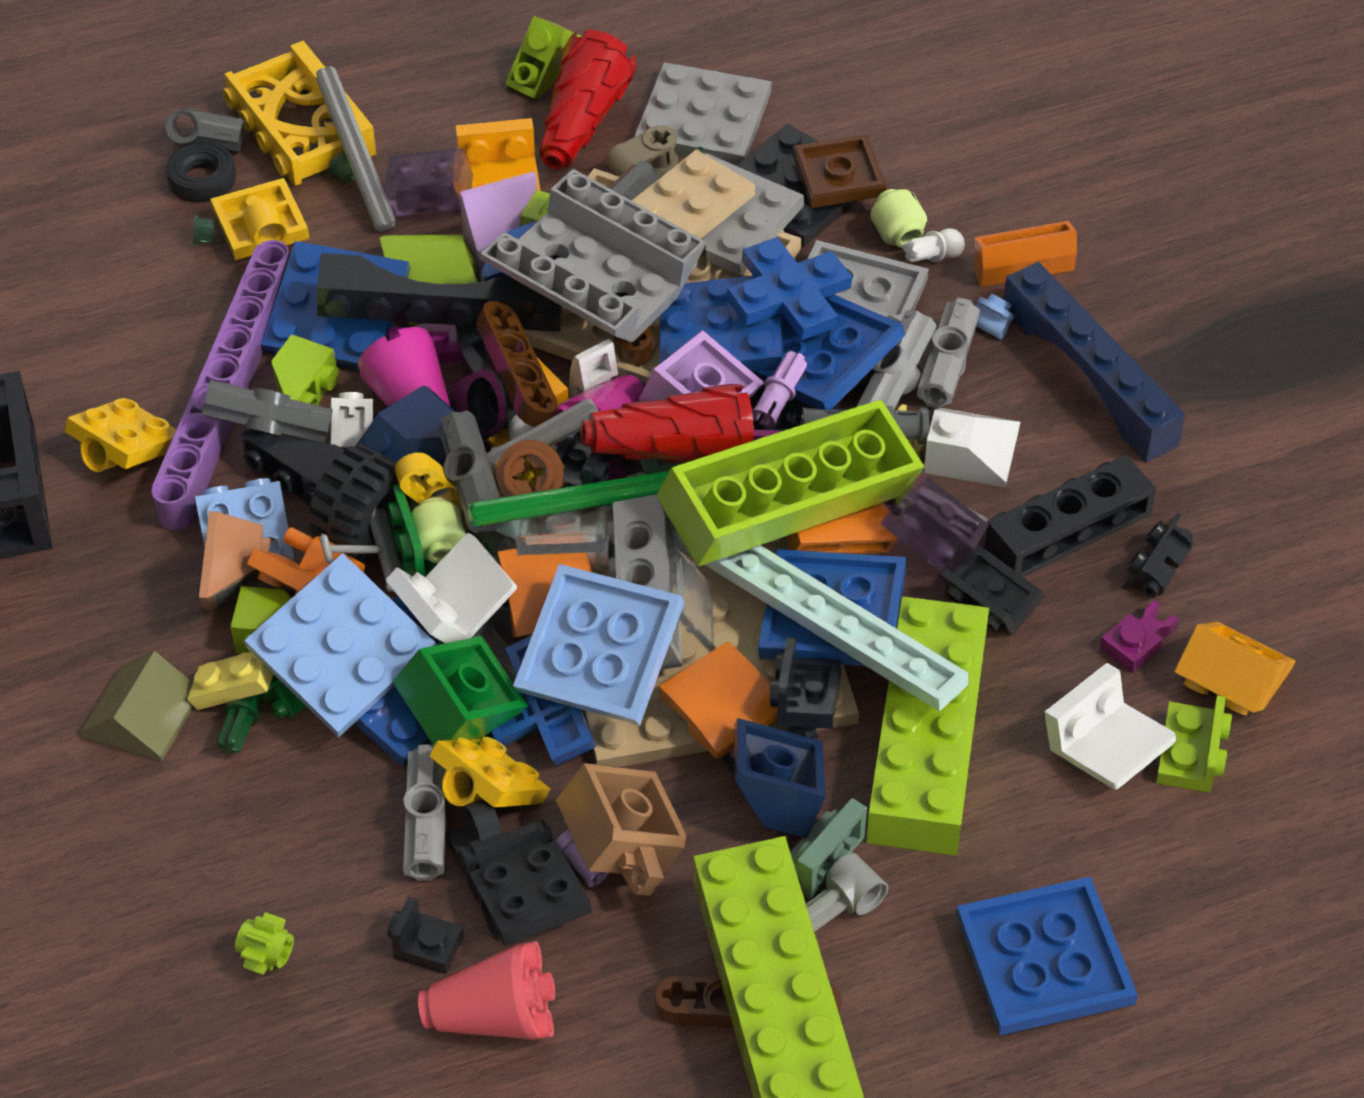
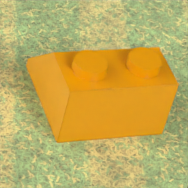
M1220 622L1197 624L1176 667L1175 673L1186 678L1183 684L1190 689L1204 695H1208L1209 691H1212L1220 696L1226 697L1225 706L1227 708L1247 715L1249 711L1254 713L1264 710L1296 661Z

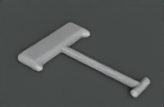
M375 508L370 520L376 546L330 545L327 535L322 534L319 537L327 563H332L334 560L332 553H376L379 555L385 581L397 567L402 570L388 516L383 508ZM386 581V591L395 592Z

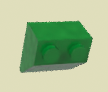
M482 636L421 648L392 681L434 746L437 741L458 740V738L468 740L480 739L528 707L521 694L513 687V682Z

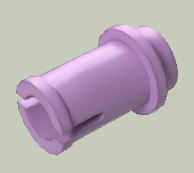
M569 829L558 837L556 843L566 860L589 887H594V884L598 885L608 876L609 873L587 870Z

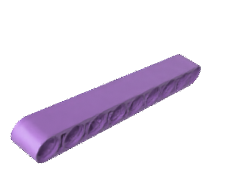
M264 241L254 249L152 485L151 493L159 524L165 529H184L194 520L198 511L195 496L204 495L203 491L209 485L234 424L202 416L210 380L248 389L264 352L261 343L290 258L287 245L281 241Z

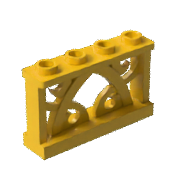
M304 40L290 45L291 51L235 74L232 71L224 73L226 88L222 89L223 98L230 110L235 109L239 117L245 119V130L247 132L252 131L255 134L261 151L264 154L269 153L278 173L281 176L286 175L294 186L302 184V179L348 161L333 121H324L325 127H320L321 120L325 118L332 120L316 80V72L320 68H325V66ZM265 86L271 87V88H273V91H271L270 89H267V88H262V87H265ZM307 89L309 94L301 95L300 92ZM256 90V94H260L262 96L259 98H252L249 93ZM346 94L370 157L376 155L373 126ZM288 99L299 105L319 104L320 107L312 116V127L293 125L277 120L284 102ZM310 143H318V148L309 151ZM302 147L304 154L297 156L292 149Z

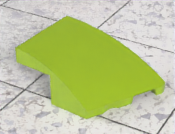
M385 235L380 237L384 257L409 262L411 268L409 279L435 284H469L479 282L475 273L479 269L464 235ZM408 322L411 327H415L417 324H428Z

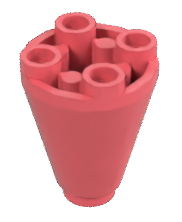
M533 941L514 945L432 983L427 990H421L418 995V1008L423 1026L426 1029L435 1028L439 1032L526 1040L553 1037V1019L547 1002L555 1000V985L550 972L542 973V955L538 942Z

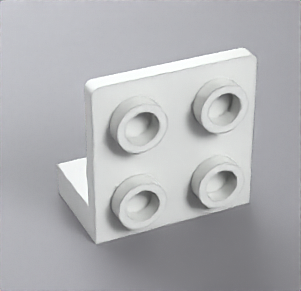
M467 533L426 577L418 572L412 577L397 567L386 578L387 583L428 633L444 643L471 638L517 589V585L476 537L470 533Z
M1108 663L1045 711L1050 750L1112 789H1119L1176 742V736L1173 731L1124 703L1120 670Z

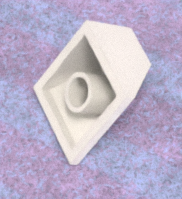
M940 407L935 409L927 437L924 473L1006 488L1020 422Z

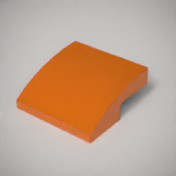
M583 538L496 552L498 564L517 585L516 591L507 599L513 638L533 634L559 564L591 572Z
M728 641L658 686L660 699L688 722L689 735L717 759L734 749V724L737 718L765 726L778 719V708L770 707V684L749 660Z

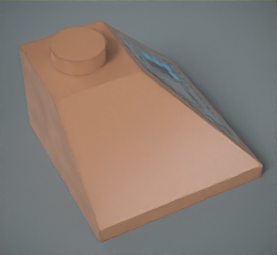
M209 511L199 591L202 611H213L240 590L241 586H245L259 575V570L247 565V562L254 548L270 552L271 538L263 537V525L220 512Z

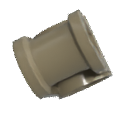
M664 125L650 127L638 136L614 146L605 158V167L611 174L620 177L633 164L643 161L652 165L653 170L661 178L679 163L678 156L674 152V147L677 143L676 133L672 128Z

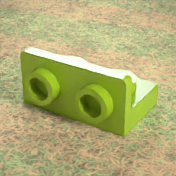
M1217 695L1214 709L1169 701L1165 727L1175 733L1176 742L1160 755L1156 783L1211 792L1214 775L1223 777L1226 764L1227 750L1219 749L1220 740L1228 741L1232 714L1224 713L1226 697Z

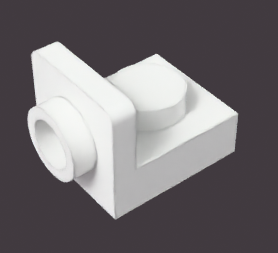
M344 392L339 394V398H331L330 409H333L330 422V444H335L345 450L350 446L354 447L372 423L373 399H364L362 393Z

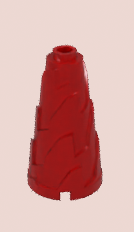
M585 29L583 36L577 37L578 31H576L569 37L563 48L560 72L553 88L551 105L544 122L546 127L539 147V155L543 163L551 169L560 170L572 164L580 150L588 145L608 110L615 101L620 100L634 77L637 66L634 54L629 60L625 55L628 46L608 33Z
M723 384L702 387V391L668 396L667 399L625 403L620 408L592 412L589 414L588 420H582L581 441L583 446H590L591 453L625 455V459L665 460L666 463H687L753 441V414L748 392L738 393L742 392L744 387L742 384Z

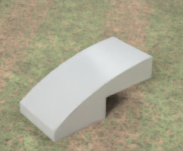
M610 339L574 356L569 376L570 398L603 384L618 375L614 345Z

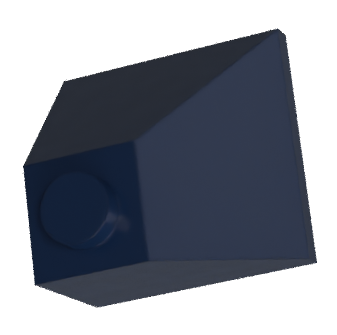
M423 385L379 412L357 444L367 446L396 462L408 454L424 453L444 467L446 454L438 428L441 425V418L455 411L428 386ZM424 475L420 476L423 481L425 479Z
M737 718L734 724L736 783L763 827L774 829L781 834H792L807 838L826 797L823 741Z

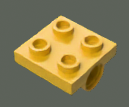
M284 178L210 199L214 215L235 261L252 256L257 245L264 241L278 240L286 245L294 244L295 241L301 242L310 239L308 227Z
M121 398L67 417L64 432L81 442L80 454L84 464L94 472H101L117 465L128 469L165 455L177 429L170 426L166 420L155 417L140 408L135 401Z
M490 737L472 740L458 738V740L437 741L429 757L446 769L442 780V791L449 803L455 806H467L483 799L494 808L543 804L551 788L538 779L539 773L534 768L513 760L506 754V747ZM471 778L473 781V790H471L470 787Z

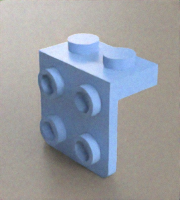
M269 478L256 479L246 482V487L229 490L228 486H218L204 490V495L195 496L204 547L209 511H214L263 525V537L271 538L270 552L294 559L292 546L283 541L284 535L289 528L280 481L271 483Z

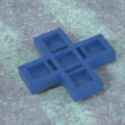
M778 237L742 250L741 261L753 275L754 279L728 287L726 300L746 326L782 313L801 340L837 328L839 316L825 297L850 289L853 277L833 251L797 263Z
M532 635L505 648L516 675ZM521 692L519 693L528 707L492 731L495 740L506 746L539 730L551 760L556 766L597 747L581 709Z

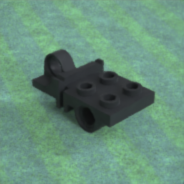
M484 799L465 806L468 826L447 833V840L466 874L468 886L473 890L475 899L480 900L483 916L495 941L501 939L503 945L506 946L592 913L590 899L556 841H553L551 827L546 818L540 822H533L503 834L494 807Z

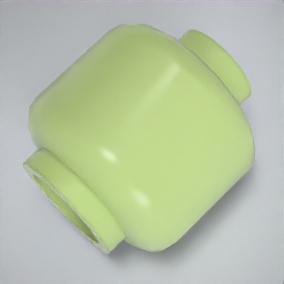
M889 189L881 193L873 205L870 214L871 220L882 240L890 246H898L900 248H903L905 242L922 237L928 221L915 194L906 189Z
M440 497L425 499L411 512L422 544L424 560L439 563L466 535L464 518L460 508L446 499Z

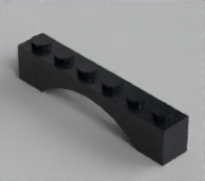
M321 253L317 286V316L457 326L473 324L477 327L476 322L484 304L489 301H497L508 305L515 311L524 330L560 332L562 306L508 275L469 284H435L393 274L376 266L363 256Z

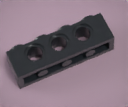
M1127 455L1112 462H1104L1095 470L1077 479L1071 478L1060 487L1046 494L1033 496L1021 506L1008 512L1003 511L996 514L991 520L987 521L984 549L1022 577H1025L1150 516L1156 487Z

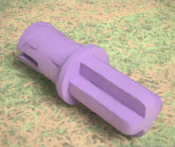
M787 352L774 375L768 377L764 382L765 391L756 407L752 410L754 421H757L760 415L764 414L759 422L761 426L774 427L786 402L791 401L796 395L794 388L807 366L804 360L805 357L801 353Z

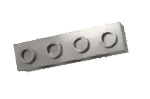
M656 495L613 502V520H608L609 539L611 544L615 546V557L609 559L611 577L639 585L648 581L644 586L679 595L675 527ZM646 544L642 548L637 549L640 545ZM680 617L660 670L683 666Z

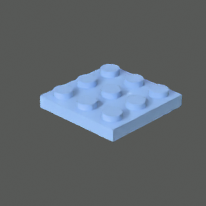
M343 553L245 639V646L337 737L341 736L395 686L392 681L419 649L436 645L435 641Z
M559 564L513 687L518 692L640 725L685 601L681 595Z

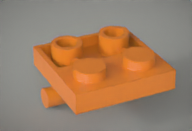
M290 527L286 531L283 541L305 553L301 563L285 555L254 548L247 565L260 571L258 579L280 589L283 586L295 591L296 595L331 563L325 561L319 539L320 536L312 538ZM332 553L334 559L333 561H335L342 553ZM344 554L364 572V563Z

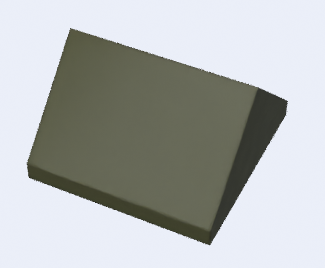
M155 650L126 662L120 666L80 731L82 737L162 762L194 708L187 700L193 682Z

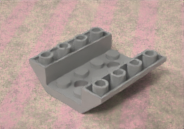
M572 169L550 189L548 212L519 239L503 232L480 253V260L610 334L634 342L677 299L704 250L706 242L577 170ZM557 255L563 258L553 260L549 256ZM621 292V293H627V294H629V295H628V296L619 297V296H617L615 293Z

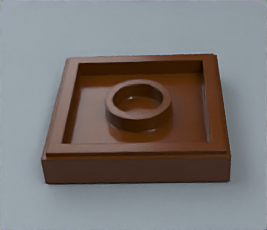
M867 134L793 146V158L811 208L877 198L887 190Z

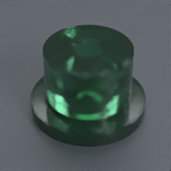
M342 151L331 161L328 167V174L331 177H338L344 183H349L355 179L345 151Z
M195 213L192 244L196 245V241L212 242L214 219L198 218L199 214Z

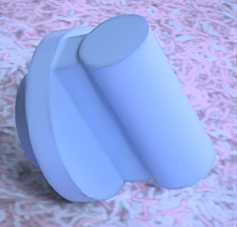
M990 294L988 299L979 297L975 307L980 309V317L976 327L1000 340L1003 339L1008 331L1010 322L1014 318V315L1009 312L1011 304L994 294Z

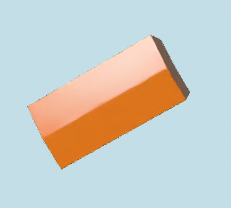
M1069 221L975 237L974 272L980 286L985 287L1005 283L1006 276L1038 261L1051 275L1074 271L1077 255V231Z
M883 502L785 536L790 550L848 554L889 553L898 540L891 516Z

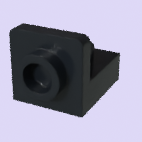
M408 897L402 911L396 910L392 915L387 935L392 940L394 958L447 974L464 938V928L461 925L420 913L418 899Z

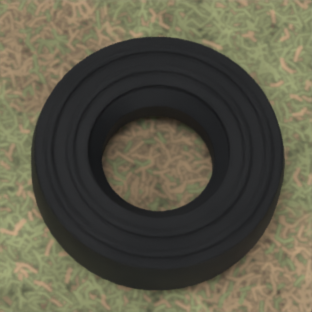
M195 142L179 148L170 156L166 166V175L171 190L178 197L192 202H206L226 194L232 188L236 179V168L231 153L223 146L211 142ZM197 166H211L216 169L212 175L204 178H192L187 175L190 169Z

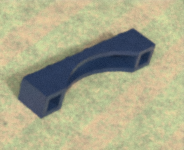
M1039 261L1006 276L1003 300L1011 304L1009 312L1014 315L1012 321L1025 334L1036 335L1050 341L1076 362L1101 395L1121 437L1146 463L1179 447L1185 413Z

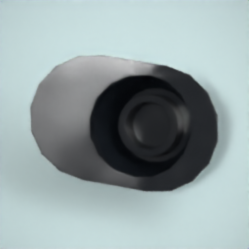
M489 369L478 370L460 379L453 385L448 397L450 407L455 412L467 410L475 416L480 434L482 435V441L508 428L511 419L516 415L498 373H494Z

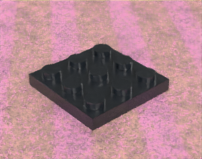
M786 124L740 162L737 167L804 195V207L783 230L785 233L800 237L801 246L805 247L857 201L811 208L793 158V146L819 141Z

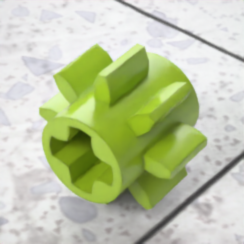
M265 912L263 917L256 916L255 921L247 919L242 924L236 937L235 951L240 954L241 958L245 959L243 968L264 975L266 970L272 971L274 966L282 968L286 964L293 948L294 937L288 933V930L284 929L285 919Z

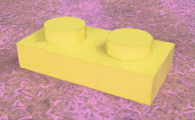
M252 652L209 662L199 666L187 700L197 710L265 693L268 691L273 673Z

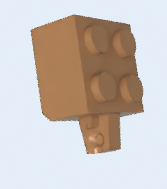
M584 763L556 799L587 870L622 874L635 895L650 896L654 892L655 887L664 879L663 874L685 848L686 833L656 772Z

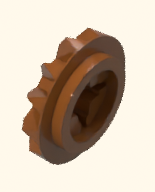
M537 440L520 441L510 446L499 460L496 472L498 487L504 497L533 493L535 489L536 492L558 489L564 485L563 470L565 466L557 451L549 445ZM528 460L534 468L547 469V472L542 473L541 476L536 478L537 485H535V488L532 487L529 481L515 480V478L527 472Z

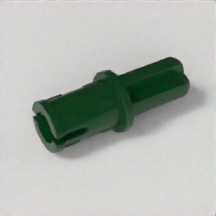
M264 693L226 704L224 709L226 718L216 739V745L221 748L222 753L227 755L230 753L238 754L242 750L251 726H254L259 720L258 708Z

